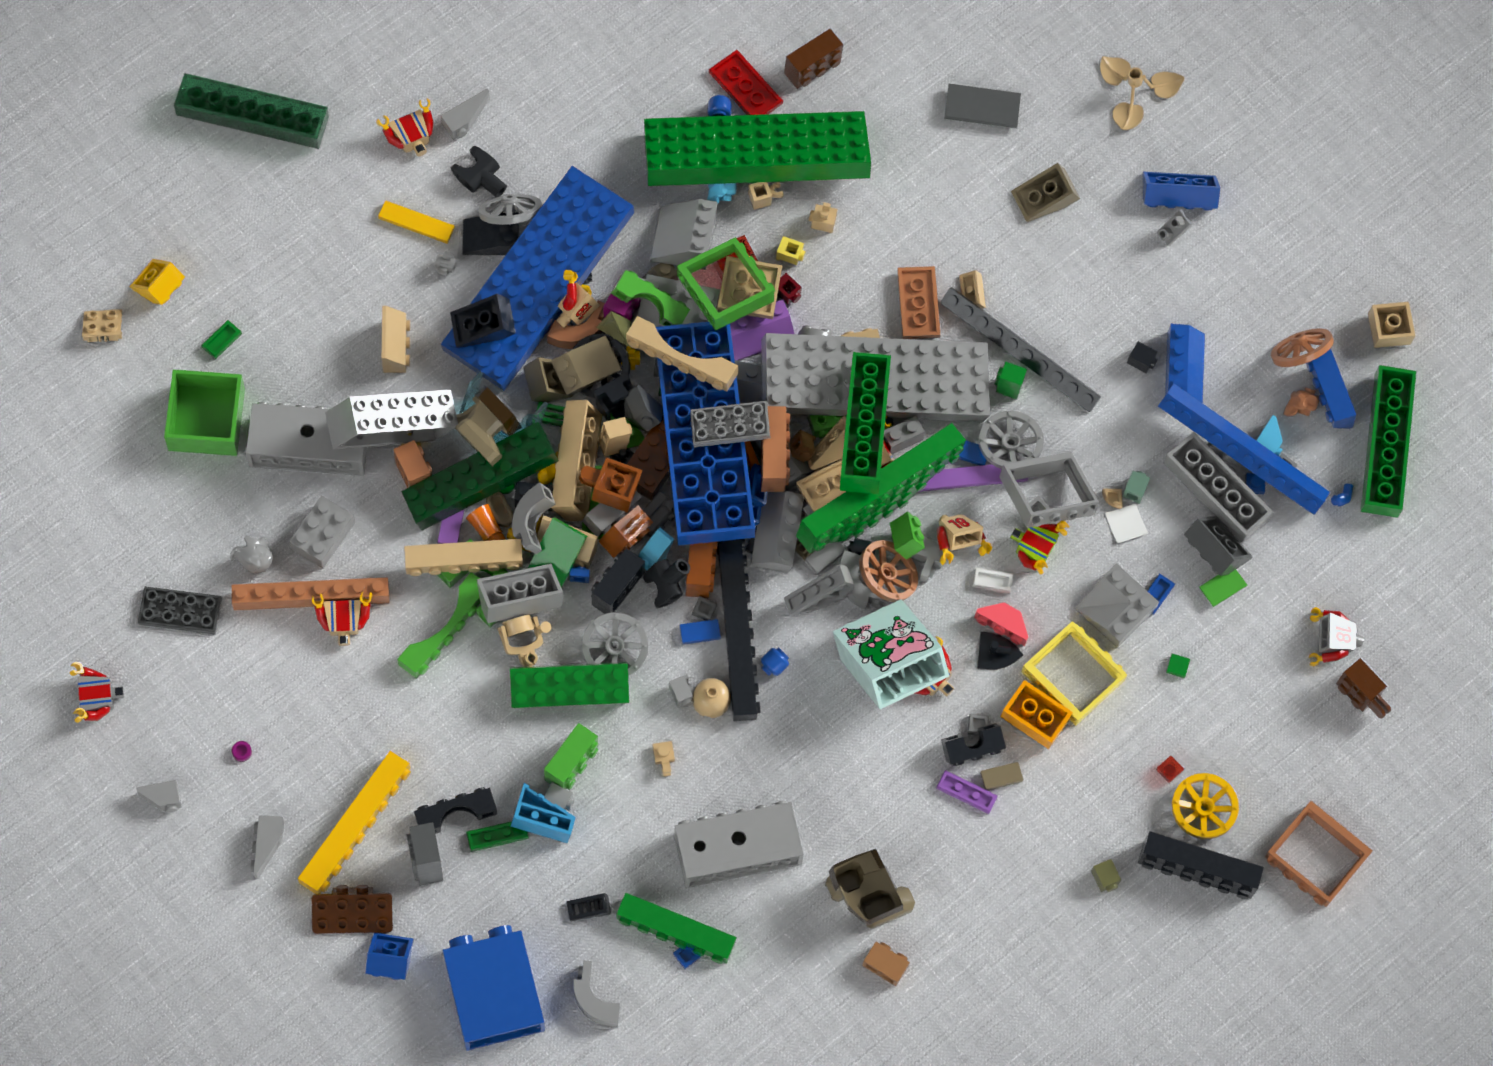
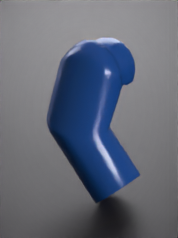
M1348 483L1344 484L1343 493L1333 495L1331 503L1335 506L1348 504L1351 501L1354 486Z

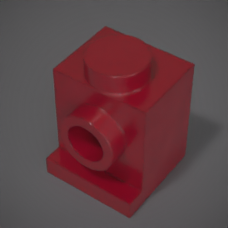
M785 273L780 277L777 295L787 305L791 302L795 304L802 296V287Z

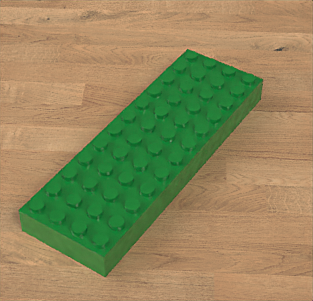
M864 111L644 119L648 186L870 178L871 156Z

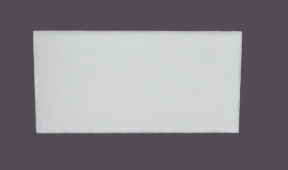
M975 568L972 587L1010 594L1013 574Z

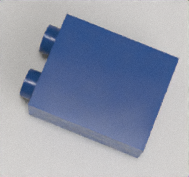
M510 925L495 927L488 931L489 938L473 942L472 935L455 937L449 940L450 948L443 949L444 961L466 1051L545 1031V1023L522 931L513 932Z

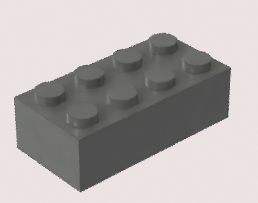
M433 822L409 827L410 833L406 835L415 880H419L420 886L443 881L441 860Z

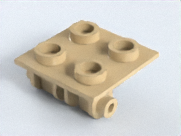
M122 309L84 311L83 340L97 342L99 339V342H101L102 336H104L105 342H107V336L109 341H119V339H122Z

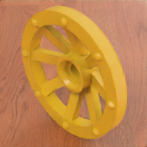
M1209 773L1194 774L1184 779L1175 790L1171 803L1173 817L1179 827L1187 834L1199 839H1214L1224 835L1234 825L1239 812L1238 798L1232 786L1223 778ZM1203 782L1201 798L1191 784ZM1210 783L1222 788L1212 798L1208 797ZM1185 789L1195 803L1180 800L1181 794ZM1227 794L1231 806H1215L1214 803ZM1201 806L1206 807L1207 810L1203 811ZM1180 807L1194 810V812L1184 819ZM1213 812L1231 813L1228 821L1224 823ZM1197 817H1200V830L1189 824ZM1207 818L1219 828L1207 831Z

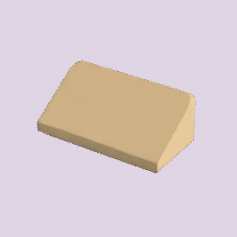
M974 270L959 275L961 294L981 309L986 308L981 273Z

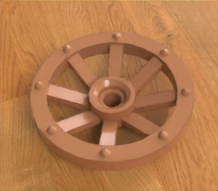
M1316 328L1301 331L1279 342L1271 351V358L1273 363L1280 367L1302 365L1325 354L1332 347L1334 339L1331 332L1327 329ZM1311 344L1320 345V346H1319L1318 348L1314 349V348L1311 347ZM1293 351L1292 358H1287V356ZM1300 352H1308L1307 354L1299 356Z
M885 540L875 541L863 550L859 560L861 576L865 584L875 595L883 600L896 602L900 599L906 600L915 592L918 585L916 566L911 557L906 560L895 551L893 542ZM879 549L880 564L872 551ZM886 550L895 554L889 563L886 562ZM869 560L875 569L869 568ZM901 560L906 569L896 570L894 566ZM909 575V584L896 579V577ZM883 584L886 585L889 591L882 588ZM893 584L906 591L898 593Z

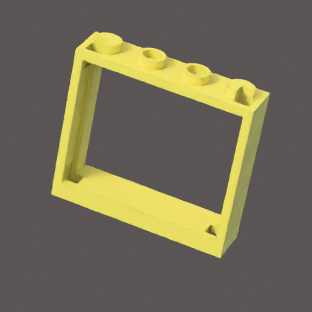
M1073 621L1023 666L1021 671L1040 691L1073 712L1070 721L1075 726L1118 688L1127 677L1122 666L1117 665L1112 660L1111 655L1107 651H1103L1097 641L1092 637L1089 638L1085 634L1083 627H1079ZM1069 635L1115 679L1081 712L1035 667Z

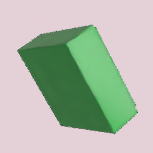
M1172 653L1166 673L1185 678L1190 659Z

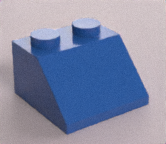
M374 933L367 953L365 974L375 977H389L394 980H405L409 969L414 938Z

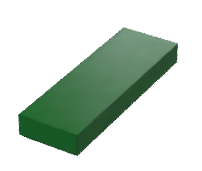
M512 821L467 831L466 834L470 851L473 852L529 839L528 832L511 827Z

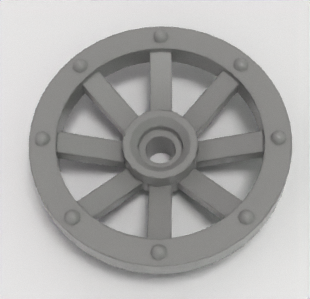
M506 194L482 203L479 207V217L481 220L491 224L511 225L533 219L542 207V202L539 198L531 195ZM517 211L521 213L517 215H512V213ZM501 212L506 213V216H498V215H499Z
M1003 411L996 413L985 421L980 430L979 447L983 456L989 463L1002 469L1003 464L1019 462L1016 461L1015 452L1027 457L1020 460L1024 461L1039 458L1043 449L1044 437L1040 426L1033 418L1022 412ZM1006 420L1007 433L1004 434L995 424ZM1012 420L1024 423L1017 433L1013 432ZM1029 427L1035 434L1034 437L1020 439ZM989 429H991L1000 440L987 439L986 435ZM1037 443L1033 453L1021 447ZM987 445L1002 448L992 454ZM1005 453H1009L1010 461L999 458Z
M610 612L600 615L588 625L582 639L583 656L587 664H600L609 654H612V663H617L618 654H620L630 665L628 667L629 676L636 672L646 659L648 652L646 632L635 618L625 613ZM613 620L611 636L600 626L601 623ZM619 620H623L631 624V626L618 636ZM594 629L606 639V642H589ZM637 630L641 643L624 642L629 635ZM613 641L618 642L617 648L611 646ZM589 648H606L595 661L589 652ZM624 648L641 649L637 660L634 661L624 651Z

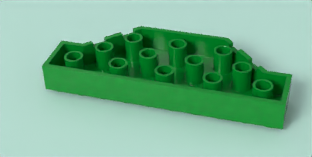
M953 423L949 424L881 468L879 494L844 492L801 521L796 537L809 553L815 550L817 552L820 551L827 543L846 541L852 537H859L866 528H873L883 517L885 519L890 517L898 507L899 509L905 507L918 491L926 487V483L934 475L940 473L945 468V465L955 463L960 458V453L964 450L963 446L966 439Z

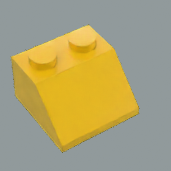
M152 259L129 287L150 302L163 305L170 299L172 292L181 286L185 276L171 262Z

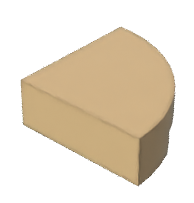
M1103 489L1102 495L1104 500L1112 507L1122 509V489Z

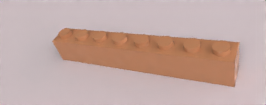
M388 577L234 584L232 585V605L234 611L315 607L312 603V595L315 601L321 600L320 594L323 595L324 602L360 600L362 592L365 599H369L370 592L372 593L370 604L390 603Z

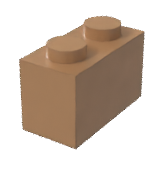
M875 942L864 959L862 966L892 985L897 986L909 967L910 962L907 961L908 958L903 954H896L891 951L887 944Z

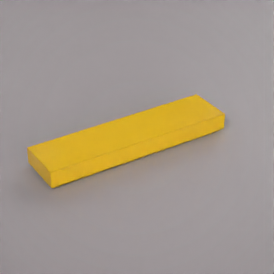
M386 200L378 215V219L448 244L455 229V226Z

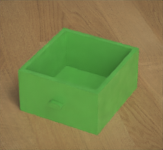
M173 369L164 435L168 451L237 456L245 394L242 374Z

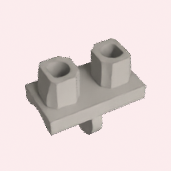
M1179 210L1158 230L1157 234L1167 245H1171L1192 225V222L1187 219L1183 210Z

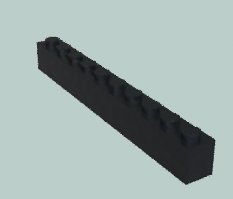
M745 539L717 541L733 721L757 720V713H761L760 702H756V695H759L758 683H754V676H757V666L753 665L752 658H755V646H751L754 632L753 628H749V621H752L751 609L748 610L747 603H750V591H746L749 577L748 573H744V567L747 566V556L743 555L742 548H745Z

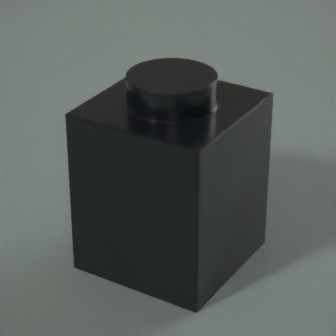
M1138 341L1129 355L1127 364L1147 374L1149 368L1153 369L1158 361L1156 359L1158 351Z

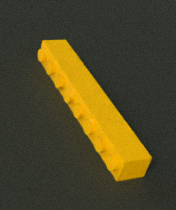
M389 751L298 877L301 885L315 894L327 891L331 884L329 882L333 876L336 877L340 873L344 860L350 859L354 852L352 850L354 846L363 841L365 831L368 827H373L377 820L375 818L379 812L382 813L386 809L390 796L394 797L400 788L398 786L402 780L405 781L411 773L409 762Z

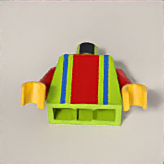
M1060 521L1058 524L1029 527L1025 533L1015 528L1010 538L1019 543L1016 553L1025 568L1037 570L1042 575L1044 573L1042 568H1048L1046 560L1058 540L1059 534L1057 533L1060 532L1063 536H1066L1067 531L1064 528H1069L1070 526L1065 521Z

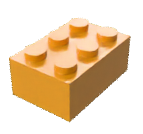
M1024 680L1003 709L1000 717L1047 749H1050L1069 722L1073 712Z

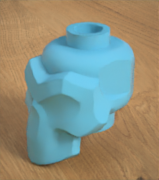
M737 183L709 184L707 200L718 203L719 201H732V195H735L737 192Z

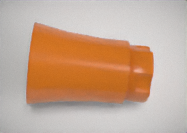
M489 504L475 509L466 517L483 541L505 540L502 534L503 531L495 520Z

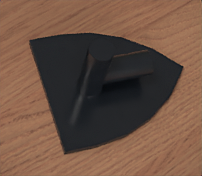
M980 632L977 669L997 670L1005 668L1023 656L1020 649L1009 639L990 632Z

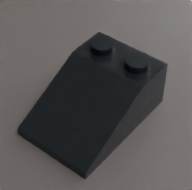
M501 212L498 216H506V213ZM519 212L512 213V215L519 214ZM479 216L463 219L462 255H506L519 238V223L511 225L491 224L481 220Z
M495 294L450 312L457 348L497 341L516 334L510 300L502 295Z

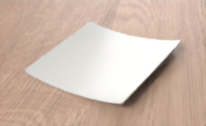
M1136 504L1105 513L1117 543L1148 534Z

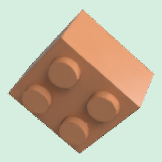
M415 440L393 449L395 464L407 488L432 476L431 465L428 461L425 462L424 451L421 445L417 446Z

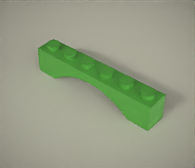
M472 572L459 586L457 607L449 622L432 637L410 644L397 659L398 665L416 679L419 675L426 673L429 663L432 660L435 661L440 656V650L452 642L456 631L460 632L465 626L467 618L469 616L473 617L477 612L476 608L481 603L477 586V579L480 578Z

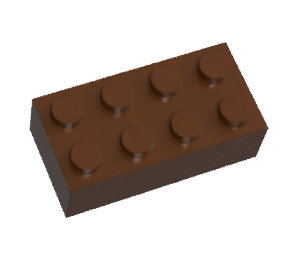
M663 416L661 423L650 429L627 463L629 466L642 470L636 491L649 500H652L658 494L670 476Z

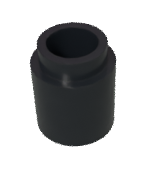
M855 538L854 541H850L848 551L861 555L863 550L873 541Z

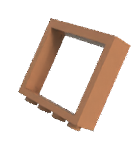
M1310 801L1267 852L1265 858L1272 867L1280 869L1284 877L1296 882L1301 891L1312 895L1317 904L1327 907L1373 850L1314 802ZM1307 815L1359 857L1328 896L1276 854L1277 850Z

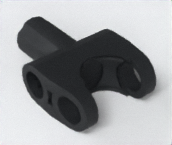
M473 146L469 150L477 162L473 167L465 168L457 164L451 166L454 176L472 193L482 185L494 197H499L507 188V185L494 175L500 168L498 162L477 146Z
M668 559L660 560L653 564L644 574L643 579L645 583L654 582L657 586V597L654 601L656 608L668 606L683 595L678 582L690 571V565L684 559H678L672 565H670Z

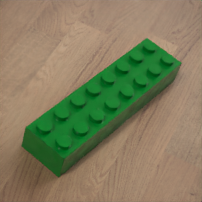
M853 352L840 491L879 494L891 355Z
M1379 365L1375 372L1360 512L1398 518L1403 511L1417 371Z

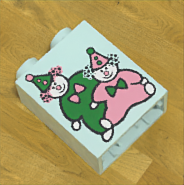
M902 599L833 631L840 660L879 709L949 677L941 645Z

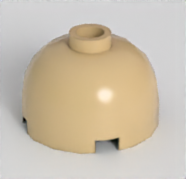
M716 678L702 680L696 685L692 695L694 709L700 715L710 718L722 716L728 710L731 703V694L728 686Z

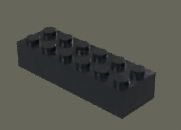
M1149 831L1143 842L1138 863L1142 864L1143 868L1150 870L1153 868L1161 870L1162 874L1169 876L1172 874L1180 876L1181 880L1188 882L1191 880L1196 881L1203 887L1209 888L1212 886L1218 888L1217 890L1222 893L1228 894L1231 892L1237 894L1236 896L1241 899H1251L1258 890L1264 869L1262 866Z

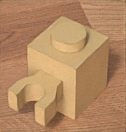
M757 182L749 185L748 195L753 210L770 206L772 197H783V191H775L776 188H780V182H776L770 187L767 182Z
M823 202V206L816 204L815 210H811L809 221L812 222L811 228L833 233L838 209L831 208L830 203Z

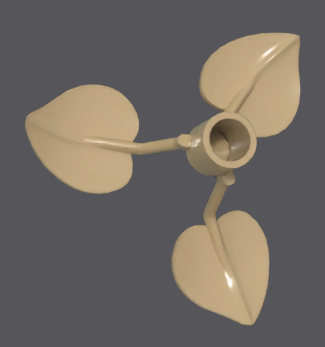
M1106 56L1101 58L1100 70L1102 78L1106 83L1116 86L1122 80H1128V84L1131 86L1130 104L1126 102L1119 103L1113 110V119L1120 129L1123 130L1135 128L1143 119V108L1140 105H1133L1135 88L1141 86L1143 81L1151 89H1154L1155 94L1160 98L1175 96L1184 82V76L1172 72H1159L1152 76L1150 83L1146 76L1142 74L1141 69L1137 67L1131 68L1129 62L1125 59Z

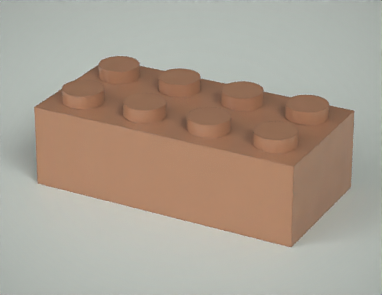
M768 406L771 439L761 440V492H784L785 486H789L790 413H786V406Z

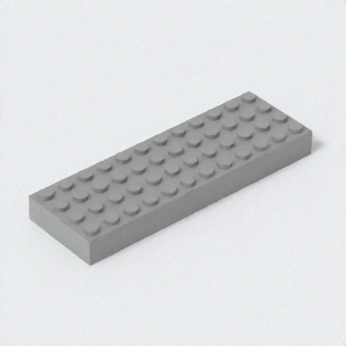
M766 333L761 339L762 401H767L768 406H786V413L847 416L853 352L891 355L886 408L887 418L910 419L917 416L918 419L984 422L990 416L988 343Z

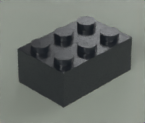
M627 548L623 553L619 552L613 566L607 567L602 575L603 579L600 582L597 581L591 588L592 606L604 614L615 612L645 573V561Z

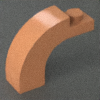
M598 300L597 302L600 306L583 324L577 326L566 325L564 328L555 320L547 335V343L563 349H573L581 339L589 335L601 334L603 331L597 327L604 319L603 308L605 303Z

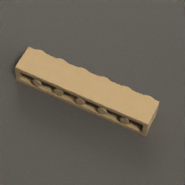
M521 539L404 546L406 574L411 576H420L422 573L439 575L441 572L457 574L461 571L475 573L488 569V571H498L501 568L517 570L519 567H523Z

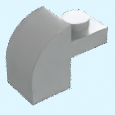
M924 537L925 548L913 555L912 559L925 563L919 581L927 583L928 578L933 577L936 568H941L940 557L943 552L940 551L939 545L935 541Z

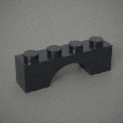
M481 787L475 789L474 793H461L451 800L442 799L432 806H420L414 811L417 825L433 822L435 834L441 832L444 819L453 812L466 811L474 815L478 820L497 815V808L491 789Z

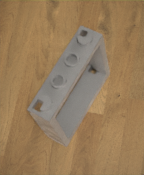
M1072 452L1003 464L999 477L1027 528L1095 515L1099 500ZM1065 471L1082 503L1033 512L1016 480Z

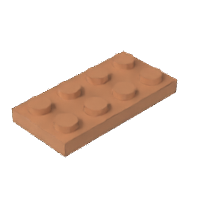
M935 266L898 268L902 338H940Z

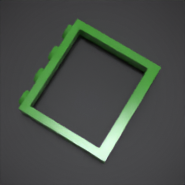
M736 237L677 266L678 279L715 331L774 302L775 288L773 284L767 282L764 272L757 268L754 258L747 254L744 244L742 242L739 243ZM735 252L762 291L718 313L691 273Z

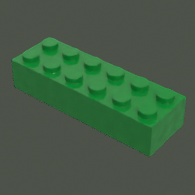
M627 662L510 667L512 708L629 703Z

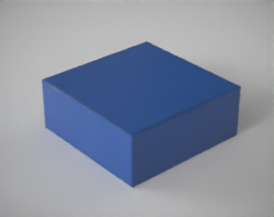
M688 946L685 949L679 948L673 952V955L684 969L701 958L700 955L692 952L693 948Z

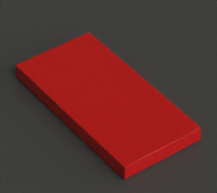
M735 50L709 69L710 75L746 115L769 114L783 104V100L738 50Z

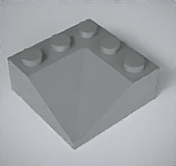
M1116 563L1075 610L1118 648L1153 613L1159 601Z

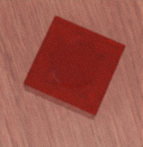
M1170 755L1156 770L1170 784L1184 771V768Z

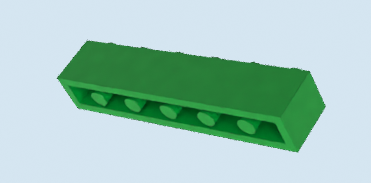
M625 893L616 914V919L622 925H633L638 927L637 930L642 933L648 934L650 932L655 934V937L659 940L675 942L674 945L685 949L686 946L693 948V953L712 957L711 960L719 964L728 962L737 939L735 936L628 893Z

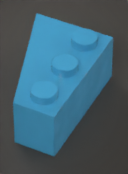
M524 783L511 827L568 843L576 817L557 804L551 803L544 798L545 796L536 793L529 788V785Z

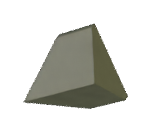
M611 311L597 328L631 347L626 339V333L631 327V321Z

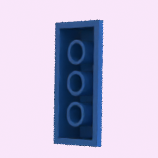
M1143 171L1144 205L1149 207H1158L1160 205L1167 208H1176L1177 206L1190 210L1202 208L1208 211L1218 209L1220 185L1216 176Z
M1171 323L1168 329L1165 395L1172 385L1175 384L1203 403L1205 334L1190 325Z
M1330 348L1322 356L1306 363L1308 371L1312 372L1314 376L1312 379L1313 385L1320 392L1319 400L1321 405H1325L1327 410L1325 415L1328 423L1331 422L1333 428L1350 429L1354 426L1356 412Z

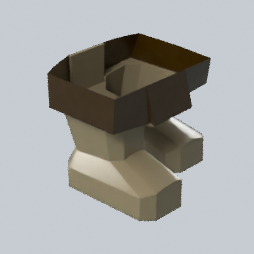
M484 385L474 394L475 397L472 400L475 404L463 413L456 415L458 425L455 426V429L493 466L502 458L493 437L500 431L509 437L521 429L522 426L514 414Z
M876 849L833 865L828 871L829 877L826 880L825 886H827L830 892L831 899L837 902L844 900L848 907L847 909L865 923L868 928L874 929L913 911L915 900L909 888L896 887Z

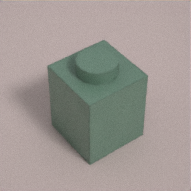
M1132 471L1122 497L1140 504L1150 477L1143 472Z

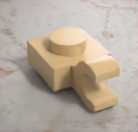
M672 741L652 744L655 765H662L663 777L671 776L670 762H675Z

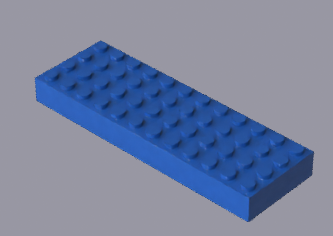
M571 166L470 303H475L495 294L509 298L516 334L497 341L457 348L452 328L441 343L443 351L505 391L552 327L554 321L562 313L558 304L567 294V284H569V281L563 278L564 271L572 270L576 272L578 278L574 283L577 282L581 286L635 213L633 205L574 166Z
M709 322L656 327L662 339L670 347L682 354L701 359L722 357L735 364L730 324L716 331ZM657 358L678 546L755 538V523L745 442L702 447L693 446L690 410L740 404L737 376L727 392L717 390L712 384L706 381L701 382L694 375L683 373L678 367L672 364L667 365Z

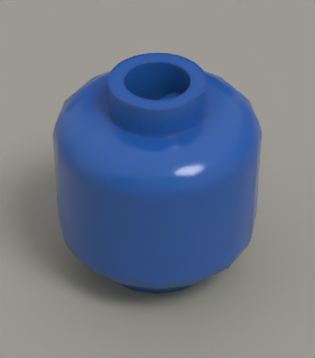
M724 95L711 97L708 101V116H731V100Z
M779 647L777 649L771 648L761 658V663L763 664L761 669L769 676L771 674L779 676L788 667L789 657Z

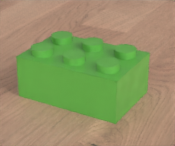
M578 723L545 767L544 780L549 784L554 783L570 790L576 782L575 777L577 774H582L587 767L586 762L589 758L593 759L599 750L597 748L599 745L598 735Z

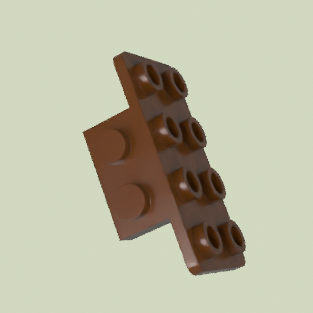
M338 885L336 888H333L332 894H314L311 898L312 931L315 934L385 933L393 930L392 895L390 893H373V887H368V885H358L356 887Z

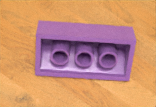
M783 300L776 302L773 319L746 315L730 323L734 360L739 361L761 353V339L766 333L795 334L790 314Z

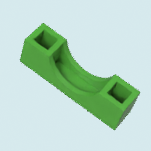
M625 270L611 294L626 303L635 298H644L651 301L659 312V323L663 326L682 324L690 311L685 303L674 300L670 297L669 293L658 290L651 282L640 279L633 271Z

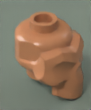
M1306 387L1305 390L1293 391L1283 415L1294 416L1298 412L1309 416L1311 411L1317 409L1320 401L1319 396L1315 395L1316 391Z

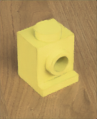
M783 236L776 253V260H783L797 265L798 261L802 262L806 253L803 250L804 243Z

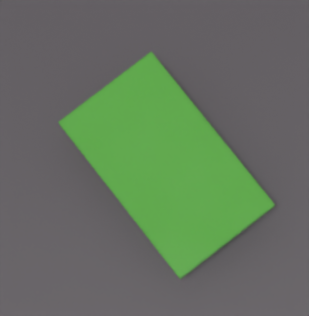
M1234 570L1228 575L1215 576L1199 586V588L1211 605L1215 607L1248 585L1238 571Z

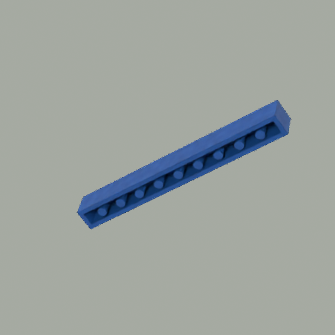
M1172 385L1158 405L1159 408L1313 515L1316 514L1327 499L1330 491L1177 385Z

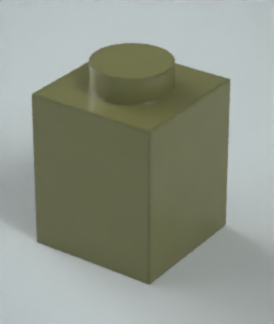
M1112 859L1093 866L1091 870L1101 892L1105 890L1111 892L1118 888L1121 878Z

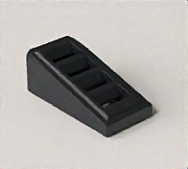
M606 893L567 901L570 921L611 914L609 897ZM602 900L603 909L600 910L599 901ZM591 902H594L595 911H592ZM583 903H586L587 913H584ZM578 904L579 909L578 915H576L574 905Z

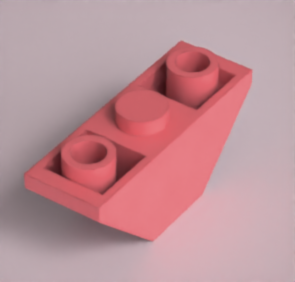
M1004 602L977 609L974 618L977 619L978 623L983 626H990L999 635H1006L1017 645L1025 646L1028 634L1019 610Z

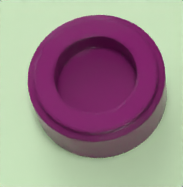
M245 741L236 742L232 747L234 759L239 762L247 761L252 755L251 746Z

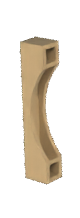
M639 316L636 317L626 333L627 343L632 348H639L645 351L647 355L661 359L667 365L672 364L678 367L681 372L690 373L699 381H706L712 384L717 390L727 392L738 375V365L722 357L701 359L676 351L662 339L653 323Z

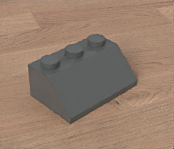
M1216 516L1198 518L1184 534L1188 539V543L1200 552V556L1205 561H1208L1212 566V570L1220 576L1230 574L1252 559V555Z

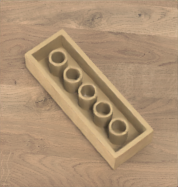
M588 400L566 401V406L563 410L564 420L560 429L561 440L558 444L559 461L555 463L556 474L553 480L552 496L556 505L551 508L565 521H582L586 514L589 513L592 487L581 484L579 477L584 466L595 468L602 414Z

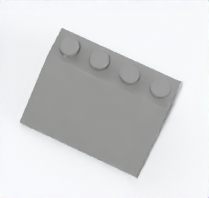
M696 199L661 206L650 261L680 265L710 250L718 202Z

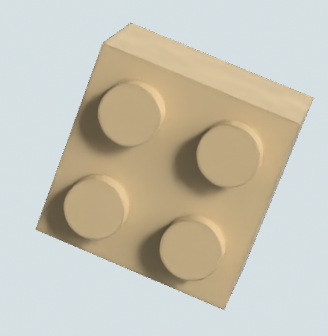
M1409 302L1372 305L1368 312L1374 348L1411 345L1415 338V331Z

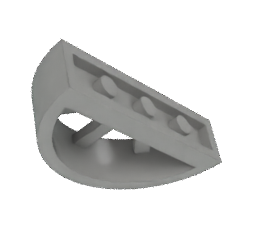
M838 565L785 596L784 600L789 614L798 615L813 612L847 597L854 590L849 569L845 565Z

